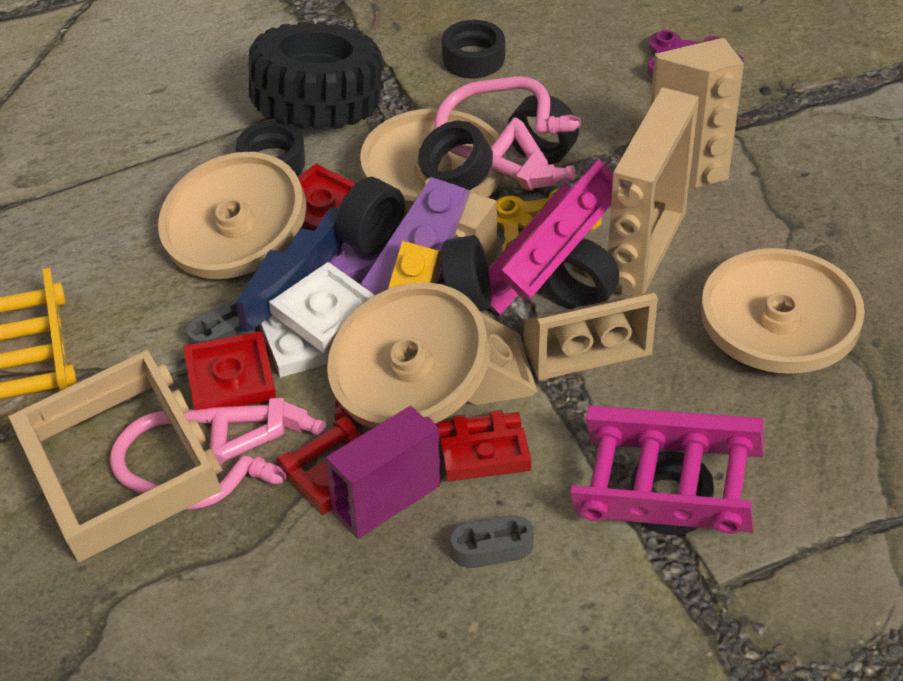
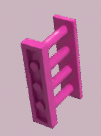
M601 160L595 161L572 187L565 182L488 269L491 284V305L489 308L497 316L504 312L517 295H520L525 301L532 298L611 206L613 172Z
M588 406L586 423L591 444H598L590 487L571 486L570 494L576 516L584 517L591 521L611 519L717 529L727 534L738 532L753 533L752 501L741 500L747 457L763 458L765 447L763 418ZM618 446L641 448L634 490L608 488L615 448ZM660 450L685 451L678 494L651 492L658 452ZM704 453L729 455L723 498L696 496L702 454Z

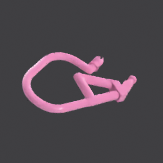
M513 76L476 81L454 90L439 106L435 116L434 129L447 123L450 112L462 100L476 94L512 89H525L536 96L538 107L535 129L539 133L550 132L552 135H555L557 132H572L581 126V120L574 115L549 117L551 103L546 88L535 79ZM514 117L491 146L493 164L490 169L518 180L521 187L532 191L534 188L557 186V182L563 180L573 181L576 178L573 165L566 168H558L554 164L548 165L547 159L526 126L518 118ZM515 139L528 157L527 162L523 166L501 158ZM466 144L458 145L449 150V152L468 159L473 147Z
M284 398L269 399V405L212 407L195 411L194 409H189L190 412L184 414L187 421L195 418L197 423L211 424L209 449L212 448L220 465L259 445L283 436L285 434V427L299 433L302 430L309 431L318 437L323 434L326 427L325 421L312 418L308 415L307 410L284 402ZM164 411L147 414L132 422L119 435L111 449L110 466L114 476L122 485L139 494H143L159 485L131 473L125 463V454L131 443L143 432L153 427L171 425ZM268 421L267 424L226 442L228 423ZM242 456L219 483L222 491L185 510L200 509L221 501L236 488L247 472H249L251 477H259L261 480L273 485L283 483V480H286V474L281 467L267 463L263 458L257 457L255 459L250 456Z

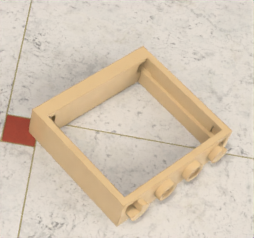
M662 87L613 172L608 253L615 260L619 269V284L614 290L615 292L628 296L645 294L686 214L699 96ZM621 179L632 182L631 187L622 185Z
M148 349L8 416L63 536L78 563L222 491L216 474L223 470L216 459L212 448L204 451L200 444L205 442L206 439L195 418L189 421L186 420L184 414L190 411L179 389L173 392L170 391L168 386L174 382L166 365L162 364L157 367ZM152 388L195 468L80 525L41 441Z

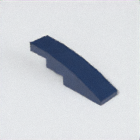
M330 207L315 231L300 228L285 253L269 250L236 301L241 331L249 332L271 317L269 302L327 262L330 263L344 243L336 233L338 208Z

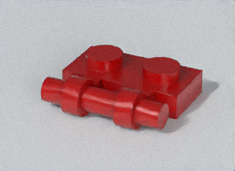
M502 410L489 411L488 416L466 418L465 414L452 416V420L436 423L440 433V447L447 482L531 471L530 451L524 427L521 428L519 412L503 414Z

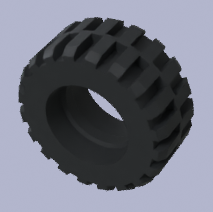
M298 22L295 25L288 23L280 25L279 28L272 27L266 30L264 34L261 33L250 46L249 98L258 112L261 111L263 116L268 119L274 118L277 123L283 125L292 124L295 128L302 129L313 127L314 130H324V127H332L333 129L343 128L346 124L354 125L359 123L361 119L365 120L380 103L381 51L369 36L361 35L358 30H349L337 24L334 26L326 25L323 22H317L316 24Z

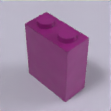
M410 405L326 457L332 512L357 539L440 487L439 467L441 466L438 444L440 433L433 420L429 417H423Z

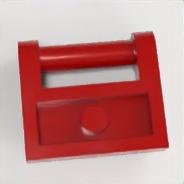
M343 416L335 421L332 429L294 453L286 452L275 459L276 465L285 472L286 480L322 516L332 510L326 460L307 472L301 469V467L337 444L343 442L346 445L361 436L352 420L347 416Z

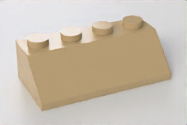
M725 38L656 53L654 56L650 107L662 87L699 96L689 186L693 188L725 181L729 178L744 63Z

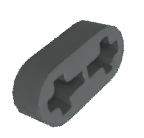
M235 299L190 321L187 325L186 333L188 343L195 344L253 333L257 326L249 332L240 330L236 306L238 299Z
M518 515L464 523L456 527L451 534V556L454 562L466 568L520 560L529 555L533 549V526L526 518ZM515 534L520 541L512 542L511 537L507 535ZM472 541L473 545L477 548L468 549V546L464 543Z

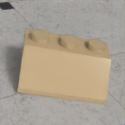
M636 294L524 319L523 347L538 381L652 355L658 301L656 294Z

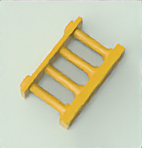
M50 268L42 269L45 289L0 297V313L47 304L48 316L1 324L0 341L51 331L52 343L0 353V370L54 359L56 372L1 382L0 399L59 388L62 391L77 383L74 365H67L59 306L66 304L62 282L54 283Z

